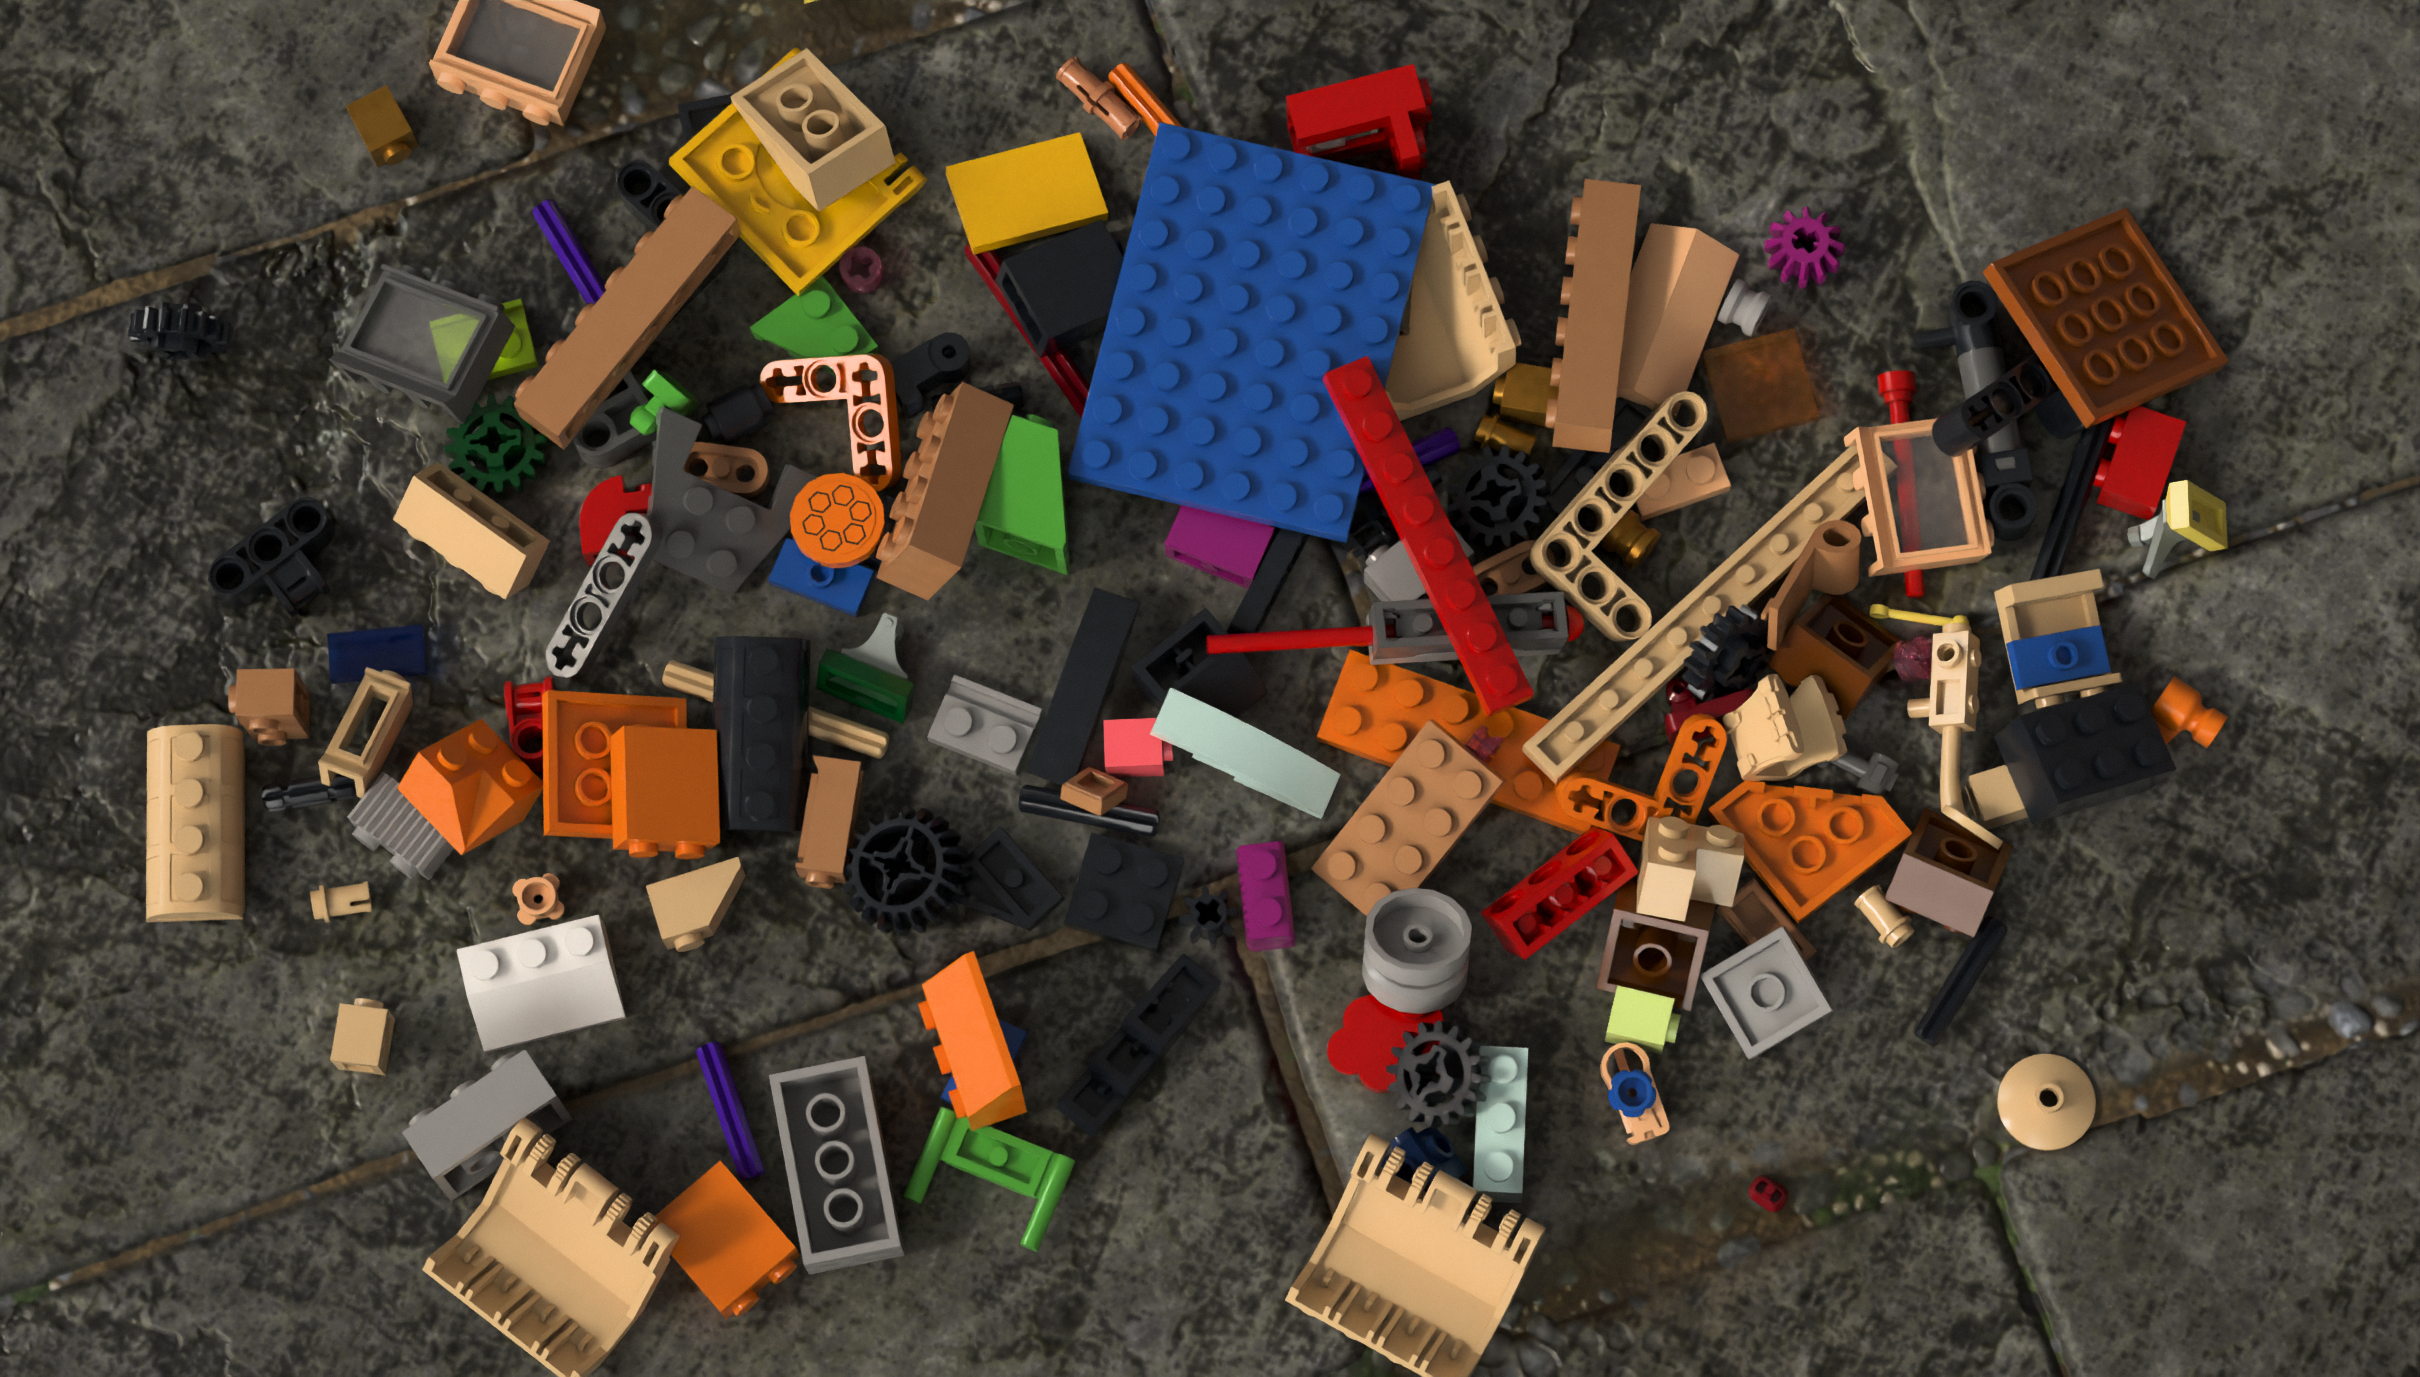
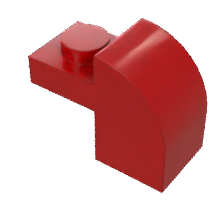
M619 475L601 482L588 494L582 505L579 518L582 554L588 566H593L615 524L622 516L628 513L647 514L648 498L651 495L652 483L637 486L635 492H628L623 476ZM619 549V554L629 556L627 555L629 550Z

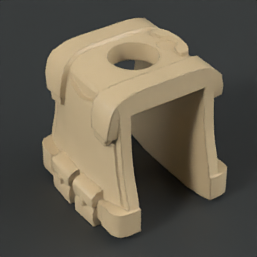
M1770 674L1758 682V688L1743 705L1722 717L1726 734L1731 736L1738 757L1737 766L1743 780H1788L1796 777L1804 769L1826 761H1835L1847 753L1845 741L1842 739V736L1846 733L1842 716L1836 714L1839 708L1833 693L1827 692L1825 683L1820 676L1810 675L1801 681L1799 687L1789 698L1777 674Z

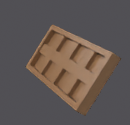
M1434 719L1428 720L1312 866L1311 870L1367 916L1376 902L1390 893L1409 888L1421 889L1507 780Z

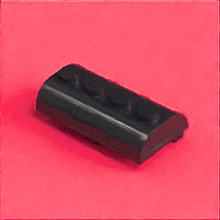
M752 636L715 637L712 730H717L720 830L802 832L807 797L811 640Z

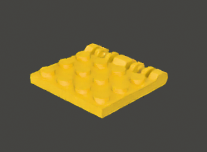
M798 47L794 48L765 74L797 55L801 50ZM733 103L669 158V165L691 187H695L737 218L742 233L740 237L798 297L895 209L913 197L928 180L913 165L888 186L887 183L909 161L902 153H898L894 156L895 163L823 210L818 211L791 184Z

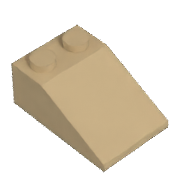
M807 48L730 96L733 105L791 184L818 211L823 210L895 163L886 126Z

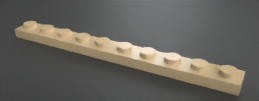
M1850 446L1530 738L1523 745L1522 752L1555 784L1562 780L1685 667L1683 664L1684 659L1691 656V652L1694 651L1689 647L1690 643L1701 639L1700 628L1713 622L1714 614L1718 612L1725 617L1731 605L1738 609L1743 604L1750 607L1793 568L1813 532L1820 524L1833 520L1844 521L1867 500L1865 490L1856 491L1853 484V473L1861 467L1857 446ZM1882 452L1886 477L1889 480L1895 474L1897 466Z

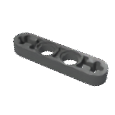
M628 513L622 516L615 524L547 647L545 653L546 664L555 676L560 678H580L586 675L593 667L660 547L662 528L654 516L645 513ZM633 526L641 527L640 533L645 537L643 543H635L636 536L631 532ZM619 549L629 550L627 552V555L629 556L619 554ZM614 562H618L625 572L623 583L616 589L611 588L606 580L607 568ZM591 603L597 604L602 612L601 623L593 630L589 629L583 620L584 610ZM580 636L589 638V642H579ZM564 649H573L572 656L577 659L575 665H566L568 658L563 654Z

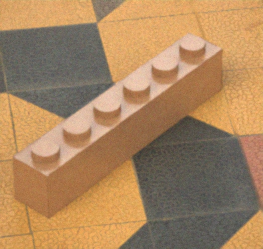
M1585 179L1583 197L1573 196L1570 224L1579 225L1578 237L1568 236L1565 264L1574 265L1573 277L1563 276L1560 305L1569 306L1568 318L1558 317L1555 345L1564 346L1563 359L1553 358L1550 386L1559 387L1558 400L1548 399L1545 427L1554 428L1553 447L1610 453L1641 185Z
M693 186L685 196L680 194L671 201L664 213V218L666 219L655 232L650 230L643 235L635 247L634 253L636 255L625 268L622 266L618 267L611 274L605 284V293L596 304L591 302L582 309L575 321L577 327L566 340L559 339L550 348L545 358L547 363L536 376H528L521 383L515 394L517 399L514 405L519 416L564 450L742 234L736 217Z

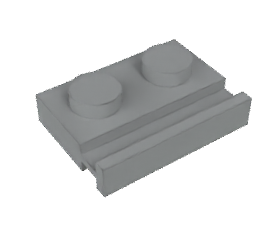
M954 674L951 686L944 696L928 733V741L1017 776L1035 734L1037 724L1042 718L1043 710Z

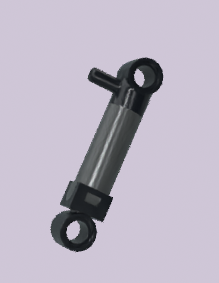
M1972 280L1960 284L1953 292L1947 310V323L1949 327L1920 331L1914 335L1915 345L1919 351L1955 345L1965 400L2008 371L1997 316L1998 298L1995 291L1988 284ZM1966 303H1975L1983 309L1984 314L1977 318L1969 317L1962 312L1960 307ZM2015 419L1997 433L1978 444L1976 451V471L1981 473L1986 488L1985 499H1990L1986 511V519H1989L1992 523L1994 537L2002 541L2022 539L2029 532L2037 513V500L2034 493L2030 490L2033 477L2027 448H2023L2018 419ZM2006 504H2013L2021 509L2024 517L2016 521L2008 520L2001 515L1999 508Z

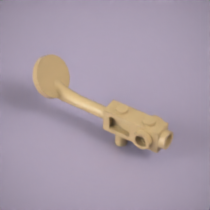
M1948 623L1942 626V633L1933 634L1930 698L1909 699L1907 711L1910 718L1929 717V726L1939 734H1942L1940 769L1941 812L1991 846L1999 849L2003 841L1972 821L1967 815L1960 787L1962 732L1976 731V714L1979 711L1977 692L1978 671L1981 665L1980 639L1971 633V626L1962 623Z

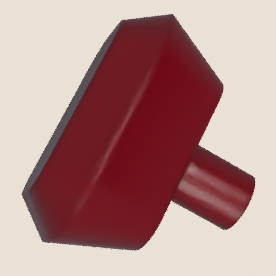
M1767 1175L1757 1176L1748 1189L1750 1199L1769 1212L1781 1210L1788 1200V1190Z

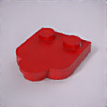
M1372 994L1360 997L1348 1005L1343 1016L1344 1028L1336 1031L1328 1042L1327 1056L1329 1062L1335 1070L1342 1074L1358 1075L1361 1083L1368 1090L1381 1094L1389 1093L1387 1087L1391 1083L1396 1082V1074L1387 1072L1386 1066L1397 1065L1399 1059L1391 1052L1392 1047L1405 1048L1407 1044L1402 1034L1405 1031L1418 1033V1023H1433L1435 1026L1436 1021H1444L1441 1010L1423 1014L1399 1012L1381 1004ZM1436 1042V1043H1433V1044L1429 1045V1046H1428L1427 1048H1425L1422 1052H1423V1053H1428V1052H1430L1432 1046H1433V1045H1439L1440 1042Z

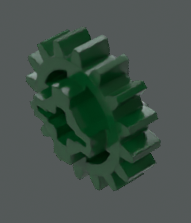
M491 394L488 395L487 406L480 407L475 402L472 413L469 414L464 424L459 423V428L452 427L446 429L448 438L455 443L444 446V452L447 458L455 459L448 465L452 472L457 475L462 474L461 478L472 486L477 483V489L485 495L488 494L490 488H495L501 499L505 498L506 487L513 486L518 493L523 492L521 480L525 477L529 480L537 481L538 476L533 466L546 465L547 459L545 455L538 450L548 447L549 441L545 435L538 434L540 432L519 416L514 405L515 400L512 396L508 395L503 405H498L494 395ZM504 419L516 423L525 432H520V429L511 430L504 424ZM479 425H481V426L479 427V429H478L474 434H472V432H473ZM502 440L503 443L499 445V452L491 453L490 450L494 448V441ZM518 459H522L514 468H512V466L518 461ZM468 461H473L474 464L483 463L488 467L489 474L475 469Z

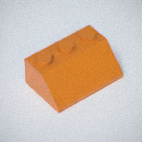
M974 951L969 952L922 984L926 1001L917 1004L926 1030L934 1028L937 1030L941 1045L933 1047L941 1074L944 1075L951 1072L957 1089L948 1091L956 1117L957 1119L967 1117L971 1131L1026 1113L1027 1110L1022 1087Z

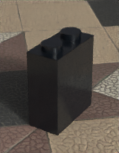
M1102 219L1003 260L995 281L1039 358H1043L1105 331L1124 260L1123 248L1118 237L1113 232L1109 233Z

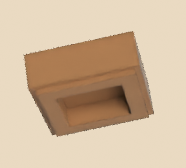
M1089 766L1062 784L1060 799L1093 814L1102 816L1127 798L1128 784Z

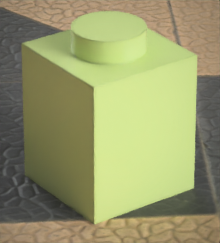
M1617 985L1605 1042L1613 1044L1629 1042L1638 1045L1644 1051L1662 1055L1665 1041L1675 1043L1681 1017L1679 1014L1672 1013L1674 998Z

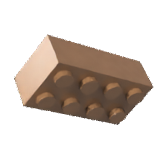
M962 382L950 395L944 393L941 396L933 413L927 411L924 414L916 433V437L922 439L918 452L914 451L911 454L903 472V477L908 479L905 492L901 491L898 494L890 511L889 517L895 520L892 531L885 534L877 550L876 558L882 562L876 578L925 600H929L961 569L1009 422L1013 404Z

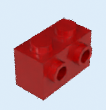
M2142 406L2130 409L2126 418L2117 415L2108 439L2109 443L2116 445L2111 461L2102 458L2093 482L2094 486L2101 488L2096 503L2147 521L2152 519L2172 466L2186 421Z

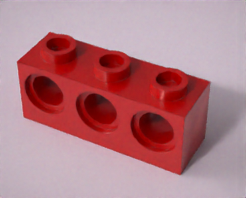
M1592 826L1480 913L1504 949L1526 960L1639 872L1614 834Z

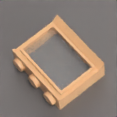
M459 0L433 60L430 59L429 65L435 79L438 80L437 84L452 93L463 94L464 90L479 95L482 102L493 108L505 110L509 106L523 111L524 117L537 124L548 125L549 122L564 126L606 31V25L600 9L575 0Z
M1938 418L1875 427L1858 426L1844 437L1845 447L1857 446L1861 467L1853 473V484L1856 491L1865 490L1869 514L1862 518L1861 528L1864 537H1874L1878 559L1867 567L1869 577L1918 569L1925 570L1977 563L1992 553L1991 547L1994 545V530L1991 521L1985 519L1982 501L1985 499L1986 488L1982 474L1976 471L1974 460L1977 446L1958 457L1944 454L1936 446L1932 436L1933 423Z

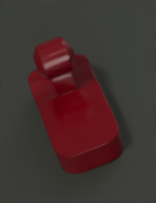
M1674 678L1669 681L1666 686V702L1671 707L1672 713L1665 717V732L1671 748H1673L1681 726L1690 716L1699 713L1709 714L1724 728L1722 717L1743 705L1756 690H1742L1700 703L1697 706L1695 699L1692 697V692L1687 689L1688 683L1683 678ZM1706 726L1703 732L1695 731L1692 736L1696 742L1714 737L1708 731V726Z

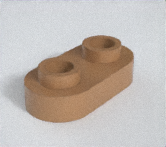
M694 442L683 468V471L691 474L692 468L695 465H707V472L703 476L696 477L744 499L753 498L761 494L767 487L770 479V472L765 458L758 451L744 447ZM743 470H751L755 473L753 479L749 482L739 481L738 475Z
M1535 540L1523 541L1473 566L1472 569L1480 585L1487 582L1496 585L1498 590L1494 595L1534 593L1546 587L1549 583L1538 573L1528 575L1522 569L1525 563L1531 562L1530 552ZM1547 547V559L1555 566L1554 554Z

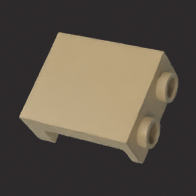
M2100 569L2011 584L1995 591L1994 594L2005 645L2015 640L2100 625L2093 593L2104 588ZM2109 672L2105 675L2017 691L2015 687L2018 704L2035 702L2036 709L2040 710L2065 703L2064 696L2080 694V698L2108 691L2109 687L2122 683L2123 680L2121 673L2111 674Z

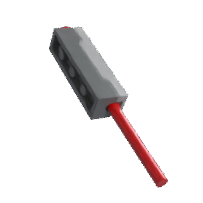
M1563 591L1486 596L1516 657L1559 654L1566 642L1576 640L1583 632L1584 618L1578 609L1565 605ZM1430 599L1373 602L1366 617V626L1207 636L1208 654L1368 646L1370 665L1459 660Z

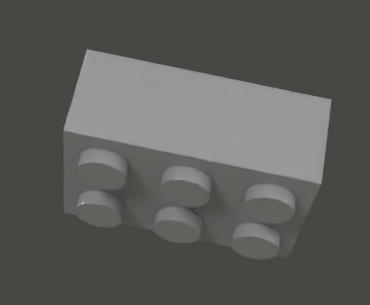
M525 1049L518 1054L511 1052L499 1058L492 1065L490 1073L477 1082L469 1080L459 1085L450 1094L451 1099L437 1109L431 1107L419 1112L410 1120V1127L402 1132L432 1179L450 1201H453L499 1169L504 1159L500 1152L510 1132L522 1118L527 1117L543 1129L541 1138L545 1134L550 1135L573 1119Z

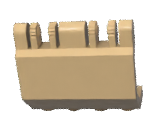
M1450 180L1432 186V205L1413 277L1409 323L1410 334L1398 337L1385 389L1400 421L1475 395L1516 364V347L1521 345L1520 335L1512 318L1505 320L1499 305L1504 304L1505 300L1496 276L1488 278L1483 263L1488 262L1483 241L1480 235L1472 237L1466 222L1471 221L1472 217L1463 193L1455 195Z
M524 1117L512 1129L500 1152L504 1159L482 1203L459 1232L428 1257L422 1270L558 1377H588L603 1363L644 1311L671 1260L669 1256L680 1235L663 1222L654 1228L658 1218L650 1212L640 1217L633 1229L626 1225L623 1220L630 1209L633 1199L625 1193L620 1194L616 1198L620 1189L587 1163L582 1164L578 1168L581 1159L574 1153H570L567 1157L563 1158L558 1164L557 1170L551 1167L546 1162L554 1149L556 1140L549 1134H545L541 1138L543 1129L527 1117Z
M1371 1133L1359 1153L1351 1171L1350 1181L1326 1232L1309 1262L1291 1286L1285 1301L1298 1307L1307 1315L1318 1318L1343 1332L1347 1337L1365 1344L1383 1354L1392 1362L1401 1364L1422 1377H1470L1506 1314L1533 1259L1546 1227L1526 1218L1515 1239H1510L1522 1214L1511 1209L1509 1214L1504 1216L1499 1226V1232L1490 1228L1482 1222L1486 1219L1492 1208L1491 1203L1493 1199L1482 1194L1471 1216H1468L1467 1214L1478 1190L1439 1170L1426 1193L1424 1189L1434 1170V1166L1424 1162L1413 1175L1412 1184L1396 1176L1405 1160L1406 1151L1396 1146L1384 1168H1381L1391 1143Z

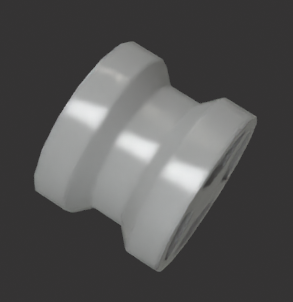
M1739 278L1731 288L1721 308L1718 321L1724 324L1733 322L1741 326L1744 334L1752 337L1761 324L1773 295L1766 291L1757 293L1749 288L1748 282Z

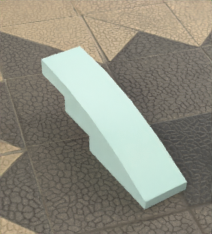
M1173 688L1169 689L1150 732V735L1193 753L1192 758L1235 776L1234 781L1320 819L1324 815L1341 775L1271 735Z

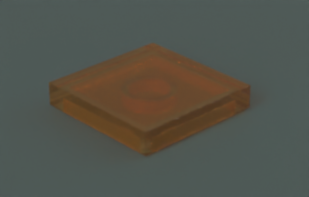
M1794 328L1702 351V359L1727 443L1819 420V412Z

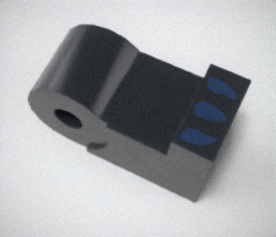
M945 332L890 362L894 372L896 401L908 419L924 410L923 395L943 383H956L968 375L971 369L970 348L967 341L961 335Z

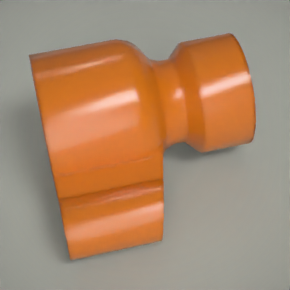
M2176 676L2172 678L2151 709L2165 744L2170 742L2179 732L2188 730L2192 734V739L2207 749L2228 719V716L2216 708H2205L2199 691Z

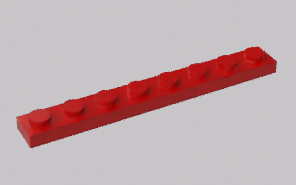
M1365 356L1326 372L1322 380L1487 717L1530 700L1534 695L1533 690L1369 357Z

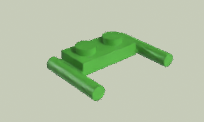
M940 1107L903 1198L913 1203L921 1204L939 1160L944 1161L949 1166L1034 1200L1035 1198L1038 1199L1020 1242V1245L1038 1252L1075 1161L1067 1156L1056 1154L990 1126L971 1131L967 1117L957 1119L954 1111Z

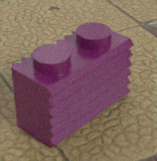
M1275 841L1240 845L1236 850L1247 948L1252 952L1294 947L1295 934L1284 842Z

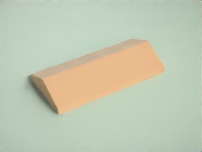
M1650 224L1630 276L1617 399L1621 397L1646 406L1653 411L1665 398L1687 391L1740 254L1698 229ZM1681 403L1674 404L1672 408L1673 419H1676Z

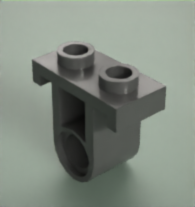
M629 370L615 387L618 394L604 401L574 437L573 441L581 459L588 466L596 469H605L619 463L651 443L653 448H656L657 430L653 434L644 436L630 424V416L637 406L648 404L654 396L642 385L646 380L642 373L633 377ZM606 432L610 434L608 442L601 447L593 448L587 445L589 437L594 433Z

